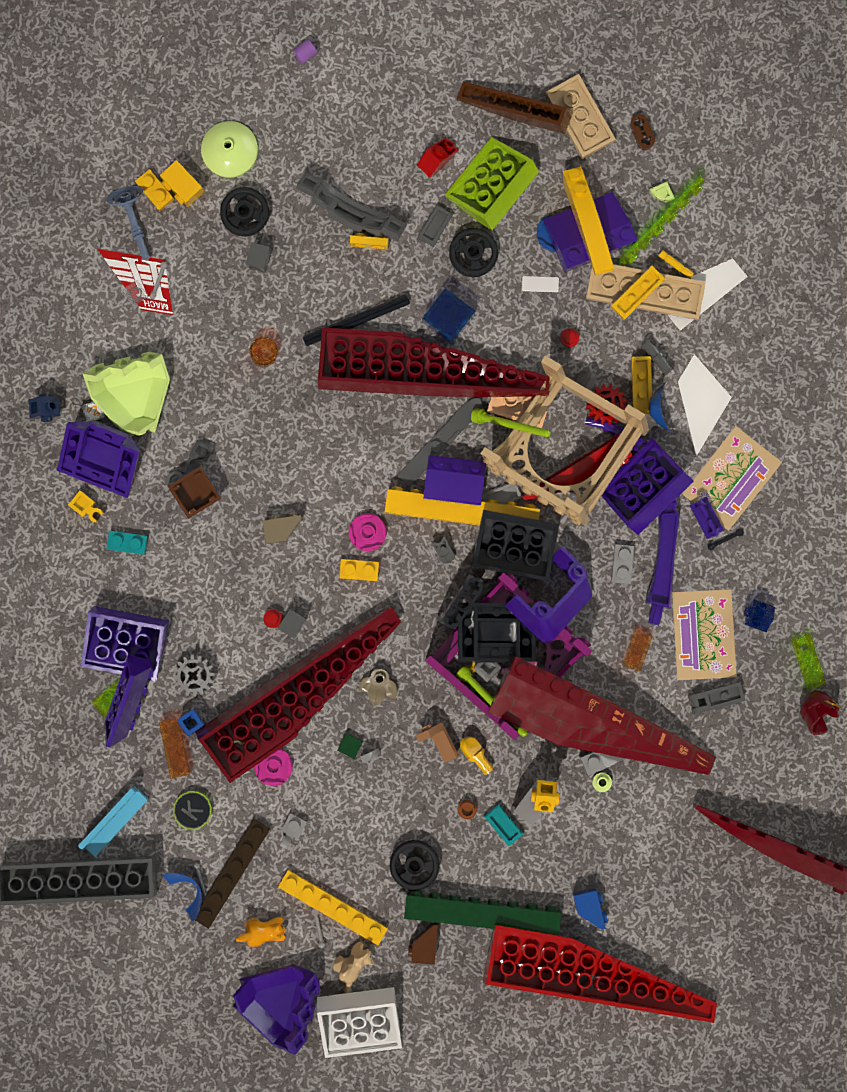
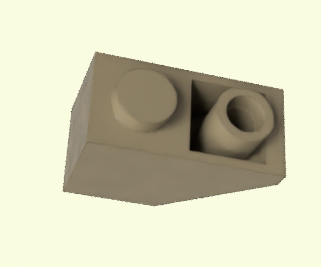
M297 512L287 513L286 517L278 518V515L267 516V520H263L266 544L286 542L301 523L302 516L297 515Z

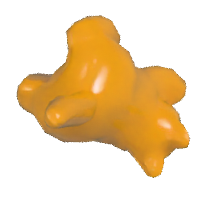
M275 917L269 921L261 922L257 918H250L245 922V933L239 935L236 941H247V945L250 947L261 946L267 941H284L286 938L284 935L286 929L282 925L284 919L282 917Z

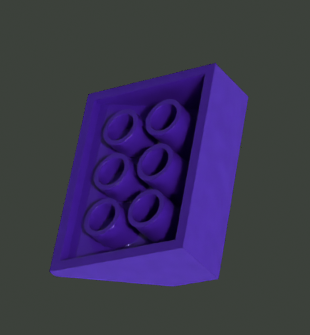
M613 192L593 199L610 254L634 245L638 239L628 217ZM572 208L543 220L564 273L590 263Z
M651 438L615 474L602 494V498L621 520L639 535L694 480Z
M93 606L88 612L80 667L121 674L127 656L130 654L151 660V666L154 670L151 679L147 680L157 681L167 638L169 620Z
M128 654L104 722L106 747L110 748L128 736L129 730H133L135 713L138 714L141 708V696H145L147 691V679H151L154 668L151 666V660Z

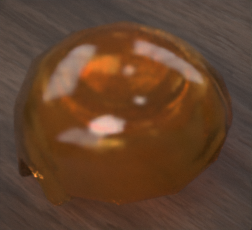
M261 336L253 340L249 348V354L252 361L258 366L267 367L276 361L278 347L271 338Z

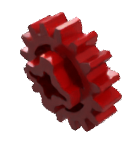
M602 384L601 389L595 386V394L618 407L615 404V399L617 398L619 408L622 410L626 409L624 405L627 404V399H622L625 393L619 394V387L614 390L612 389V384L609 385V388ZM590 403L586 406V410H591L588 416L595 417L594 422L601 420L600 423L603 425L607 421L610 426L612 420L616 423L619 421L612 416H604L607 413L600 409L596 411L595 407Z

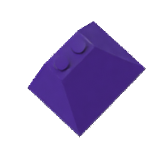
M94 420L68 422L57 471L128 498L140 449L129 434Z

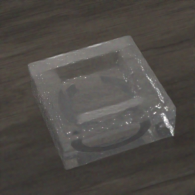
M138 280L122 289L132 307L149 297Z

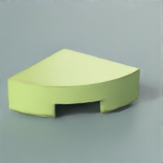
M667 181L649 190L652 196L660 201H672L675 199Z

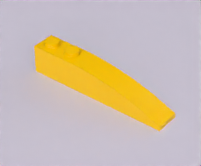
M582 167L563 171V186L594 273L599 275L614 271L602 225Z

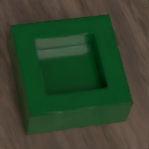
M346 733L337 751L355 759L363 741Z

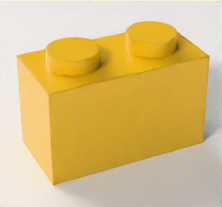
M177 160L160 174L163 180L161 184L168 192L172 190L176 194L174 198L181 205L184 203L189 207L204 193L202 186Z

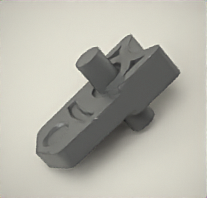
M445 535L442 536L440 541H431L443 564L451 563L455 559V555Z

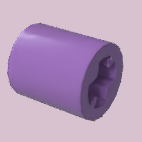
M308 39L292 50L302 65L317 54V50Z

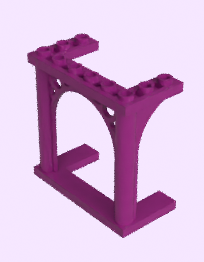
M503 572L496 579L495 585L479 603H505L507 597H515L516 595L521 597L526 603H537L539 601L536 599L532 601L528 597L529 592L522 586L517 588L518 585L515 583L517 579L509 572L507 574ZM566 626L558 634L559 636L554 639L564 642V647L561 650H553L550 646L551 642L545 643L547 657L543 670L562 678L578 658L590 655L592 652L589 648L591 644L583 637L574 638L571 635L573 631ZM457 627L432 656H428L425 662L515 740L519 733L507 721L488 713L490 707L445 668L458 653ZM552 654H561L559 658L556 657L555 661L551 659Z

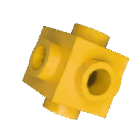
M537 780L536 789L531 791L530 800L534 802V810L554 812V807L559 804L560 793H557V782Z

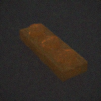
M179 718L159 722L170 779L190 775L181 727L177 721Z

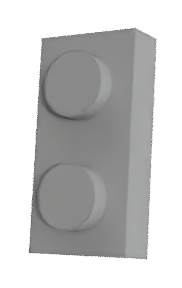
M614 545L611 583L631 584L634 546Z

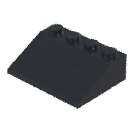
M483 510L471 567L502 573L509 572L513 575L549 581L559 524Z

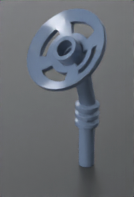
M128 186L115 190L107 196L106 201L109 205L125 208L132 227L133 239L137 242L142 259L147 260L150 256L144 242L145 236L142 227L138 224L132 206L133 202L143 195V188Z

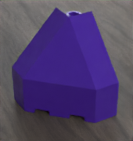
M292 964L239 979L241 986L233 995L235 1000L233 1007L272 1045L296 1055L308 1039L309 1033L306 1032L308 1021L311 1022L316 1007L313 1005L315 994H319L321 987L316 973Z

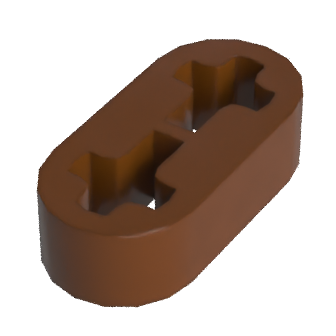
M642 114L633 116L630 128L638 147L645 151L651 149L655 143V137L647 118ZM636 120H638L639 122L643 121V124L641 126L642 131L640 130L638 125H634L636 123ZM642 134L645 135L646 139H650L649 145H646V143H642Z

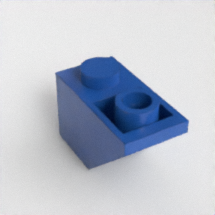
M592 888L572 893L578 915L598 928L606 929L605 923H608L606 912L601 910L600 904H603L601 892L597 893V890Z

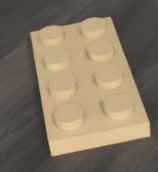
M579 74L546 91L545 95L551 104L566 107L572 116L566 132L582 159L615 142L616 139Z

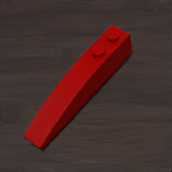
M615 435L544 480L559 486L575 485L587 480L599 468L620 435ZM631 451L622 463V465L630 461L629 458L633 456ZM540 483V487L545 486V483ZM524 492L521 494L524 500L538 498L534 494L531 496Z

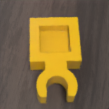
M81 490L68 504L69 507L82 517L88 514L89 519L94 523L98 522L94 518L96 512L104 515L101 509L93 508L96 502Z

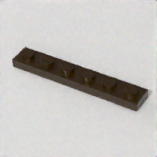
M254 818L202 902L195 921L208 929L210 928L271 828Z

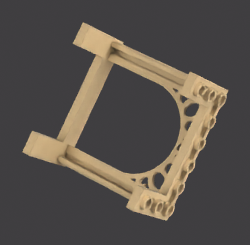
M544 356L541 363L546 375L550 376L549 396H535L519 420V423L536 427L563 387L626 425L596 472L587 480L570 486L551 484L543 480L533 470L528 457V444L531 433L513 429L500 446L494 450L484 447L480 454L484 458L483 462L487 464L486 466L490 472L496 476L503 475L506 477L505 481L513 486L516 484L521 486V490L527 495L531 496L534 494L543 505H552L555 507L553 509L555 512L562 516L566 514L574 524L586 526L590 521L588 517L641 434L645 436L649 427L644 413L629 404L625 410L620 409L566 377L561 364ZM545 383L540 390H545ZM520 449L524 451L523 455L515 456L516 453L519 454ZM517 460H523L526 463L519 470L513 469L512 464ZM528 471L531 473V476L528 477L523 473ZM540 483H545V486L540 487ZM582 487L586 488V490L582 492L584 495L581 497L579 489ZM557 490L562 492V500L558 494L555 495ZM568 491L576 493L577 499L575 502L569 498L566 499Z

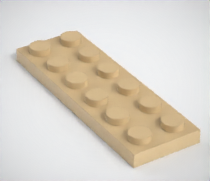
M613 264L614 271L595 275L593 268H591L586 299L613 304L646 270ZM660 273L665 280L636 308L698 320L706 282Z

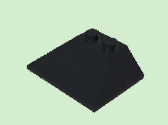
M458 603V606L461 608L467 605V603ZM474 603L458 626V661L509 663L510 659L518 657L527 662H536L535 635L505 607L507 603ZM527 603V604H528L530 607H532L535 603Z

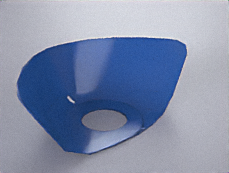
M664 383L654 392L648 409L653 420L659 426L671 432L664 422L660 406Z
M163 874L169 885L178 882H190L194 886L197 884L191 877L184 874ZM198 884L196 886V898L186 909L191 921L196 919L202 903V893Z

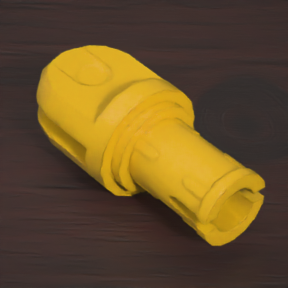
M472 736L464 737L460 742L462 753L469 762H475L484 775L491 772L494 767L484 756L485 749L476 738Z

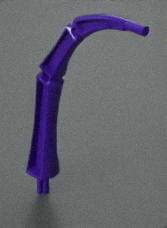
M586 417L585 425L601 428L610 434L620 435L624 430L619 425L611 423L609 426L606 421L601 425L600 420L594 422V419ZM639 437L632 449L637 453L647 441ZM677 498L658 516L656 563L645 603L652 605L648 623L657 626L660 624L663 608L671 609L674 561L680 513L676 510L679 504Z

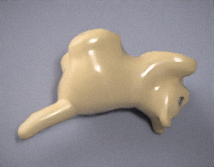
M361 941L353 946L349 957L343 958L339 956L333 964L334 971L339 973L340 981L346 983L344 994L350 993L352 983L358 978L360 971L365 965H374L371 951L369 949L363 950V943Z

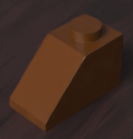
M433 922L413 939V945H409L408 957H412L411 963L435 965L438 923Z

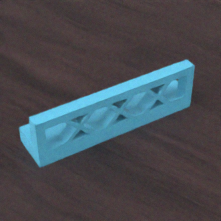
M135 786L132 787L78 847L82 850L86 848L96 857L149 799Z

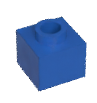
M192 709L177 720L187 736L192 735L205 725L195 709ZM190 719H195L196 724L194 726L189 724Z

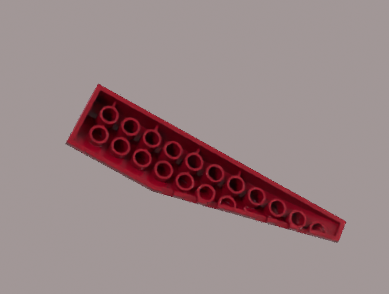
M392 606L321 646L195 731L198 740L229 783L297 737L298 732L308 725L311 721L310 719L317 712H320L324 707L323 705L353 676L352 673L364 664V660L371 653L373 654L377 646L383 640H386L401 623ZM236 740H238V741H241V742H242V745H241L240 743H238V742H236V743H233V742L236 741Z

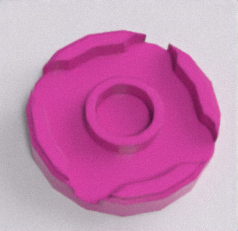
M373 514L357 516L349 527L351 543L362 551L378 549L384 543L387 536L384 522Z
M279 749L254 766L257 778L262 783L270 786L281 785L287 781L293 769L292 759L283 749Z

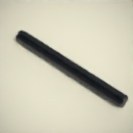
M404 294L324 328L351 329L410 304L408 296ZM322 329L303 336L305 345L309 346L321 341Z

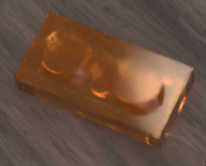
M634 629L622 666L641 672L653 635Z

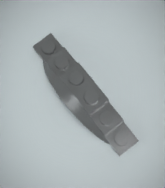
M305 172L297 183L296 189L312 196V203L328 211L327 217L358 233H361L364 229L378 237L383 233L398 241L406 229L407 224L396 219L395 216L376 211L350 199L322 178Z

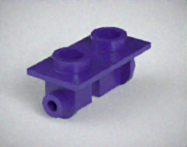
M707 497L689 505L707 539L715 537L724 531Z

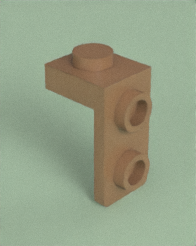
M442 722L434 726L430 723L421 728L422 732L415 735L418 742L432 737L445 763L459 757Z

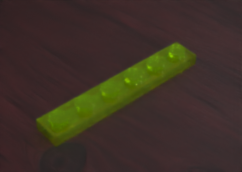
M699 176L621 257L619 262L623 266L627 262L631 265L638 257L636 253L640 249L644 251L652 243L649 239L653 235L657 237L664 230L662 227L667 221L670 224L677 216L675 212L679 208L683 210L690 203L688 198L692 194L696 196L703 189L701 185L705 180Z

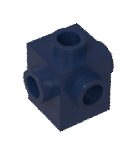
M39 394L38 397L28 399L30 419H41V422L53 421V418L60 416L58 397H51L50 394Z

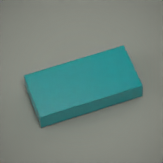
M499 804L484 816L508 846L523 835V832Z

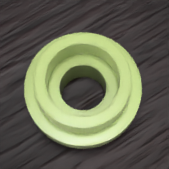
M598 773L593 777L592 784L597 791L606 792L610 789L612 780L608 774ZM605 779V785L600 786L599 780Z

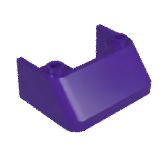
M563 546L554 553L552 561L569 577L574 585L553 608L542 601L530 607L521 597L516 595L505 605L539 640L545 643L554 640L592 598V590L585 567Z

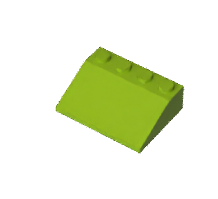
M491 137L446 192L445 197L476 221L493 231L537 176L539 170L532 159Z

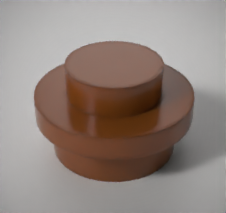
M463 800L460 802L458 814L461 818L471 819L476 815L477 807L473 801Z

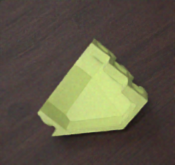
M146 352L141 354L142 357L132 360L129 356L115 360V363L112 365L97 364L82 373L91 399L122 432L129 434L131 437L143 435L146 431L154 433L156 431L170 381L162 354Z

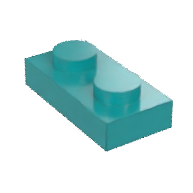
M109 531L106 550L145 555L148 536Z

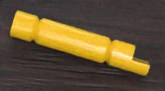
M664 250L659 254L660 258L664 259V261L684 276L691 279L694 275L691 270L684 267L683 264Z

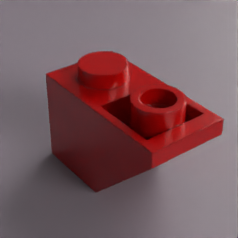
M445 137L429 147L416 165L431 178L454 157L459 149L455 147L452 141Z

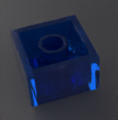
M445 288L422 318V323L453 345L475 316L476 311Z

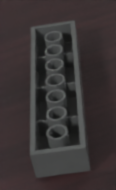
M156 855L0 863V905L154 898L157 895Z

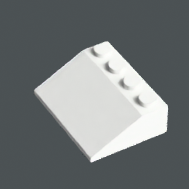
M394 987L317 997V1015L325 1058L402 1048Z

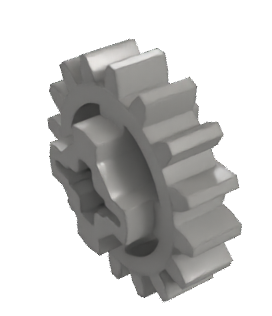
M191 655L190 660L187 657H183L184 663L178 661L177 663L180 667L174 668L177 675L173 676V678L178 680L174 685L181 686L180 692L186 690V696L193 692V696L196 697L198 691L202 695L205 694L204 689H211L208 684L215 682L211 679V676H214L215 673L210 671L214 666L207 665L208 659L202 661L201 655L197 659H195V655ZM190 663L199 664L196 666V668H191L190 666H188V664ZM204 670H206L207 674L206 680L203 678ZM182 671L185 673L184 682L182 680ZM198 671L196 675L198 679H193L190 681L192 677L190 672ZM195 683L201 686L196 689L189 688L192 684Z

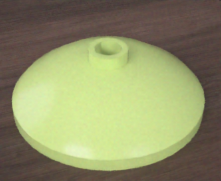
M225 121L214 125L207 131L202 141L201 154L206 166L213 173L221 177L233 178L241 176L251 169L257 159L258 145L254 134L248 127L238 122ZM230 143L231 147L225 148V145Z

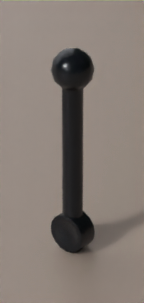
M738 529L736 533L722 540L709 543L707 548L712 551L716 546L736 536H742L744 531Z

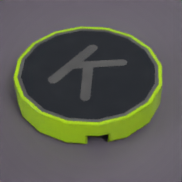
M199 791L183 793L174 804L173 814L175 820L186 829L196 830L203 827L212 815L210 799Z

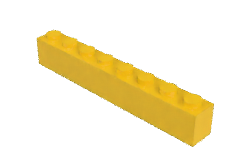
M392 487V490H387L385 513L478 526H480L483 510L539 520L540 509H536V505L525 504V507H520L515 502H506V505L498 504V500L487 499V502L481 501V506L423 499L424 494H422V490L411 489V492H406L401 487Z

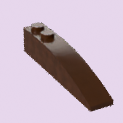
M464 81L457 96L458 101L496 115L562 134L566 133L572 117L566 107Z

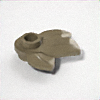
M383 668L374 669L370 676L363 678L360 682L359 691L368 692L369 700L373 705L380 704L385 696L395 699L397 696L396 683L389 679L388 672ZM382 676L383 680L378 681L376 677Z

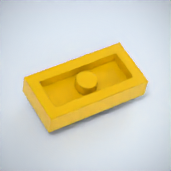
M150 169L135 180L137 185L143 188L144 193L159 212L174 200Z
M355 233V236L350 235V247L388 250L389 240L384 235H380V237L376 235L374 237H366V234Z
M341 559L339 578L378 581L379 562Z

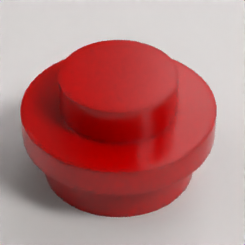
M565 329L560 335V341L563 346L572 348L579 342V334L574 329Z
M276 609L268 610L263 617L265 625L269 628L279 627L283 620L282 614Z

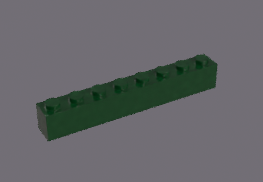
M418 890L411 891V893L406 895L404 919L494 929L495 925L559 936L561 911L552 905L539 908L538 904L526 903V906H521L519 902L507 901V904L499 903L497 899H488V902L480 901L479 897L470 896L468 899H461L460 895L450 894L449 897H442L441 893L430 892V895L422 894V891Z

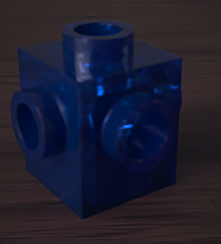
M753 599L751 605H747L743 616L746 617L745 625L767 632L774 620L775 607Z

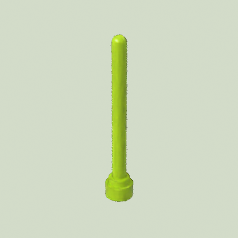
M475 408L471 413V421L473 423L483 424L488 422L542 437H549L551 435V432L547 429L488 415L484 409Z
M466 665L462 667L455 677L464 683L467 682L491 705L493 697L472 677L473 674ZM509 723L522 737L527 736L528 732Z

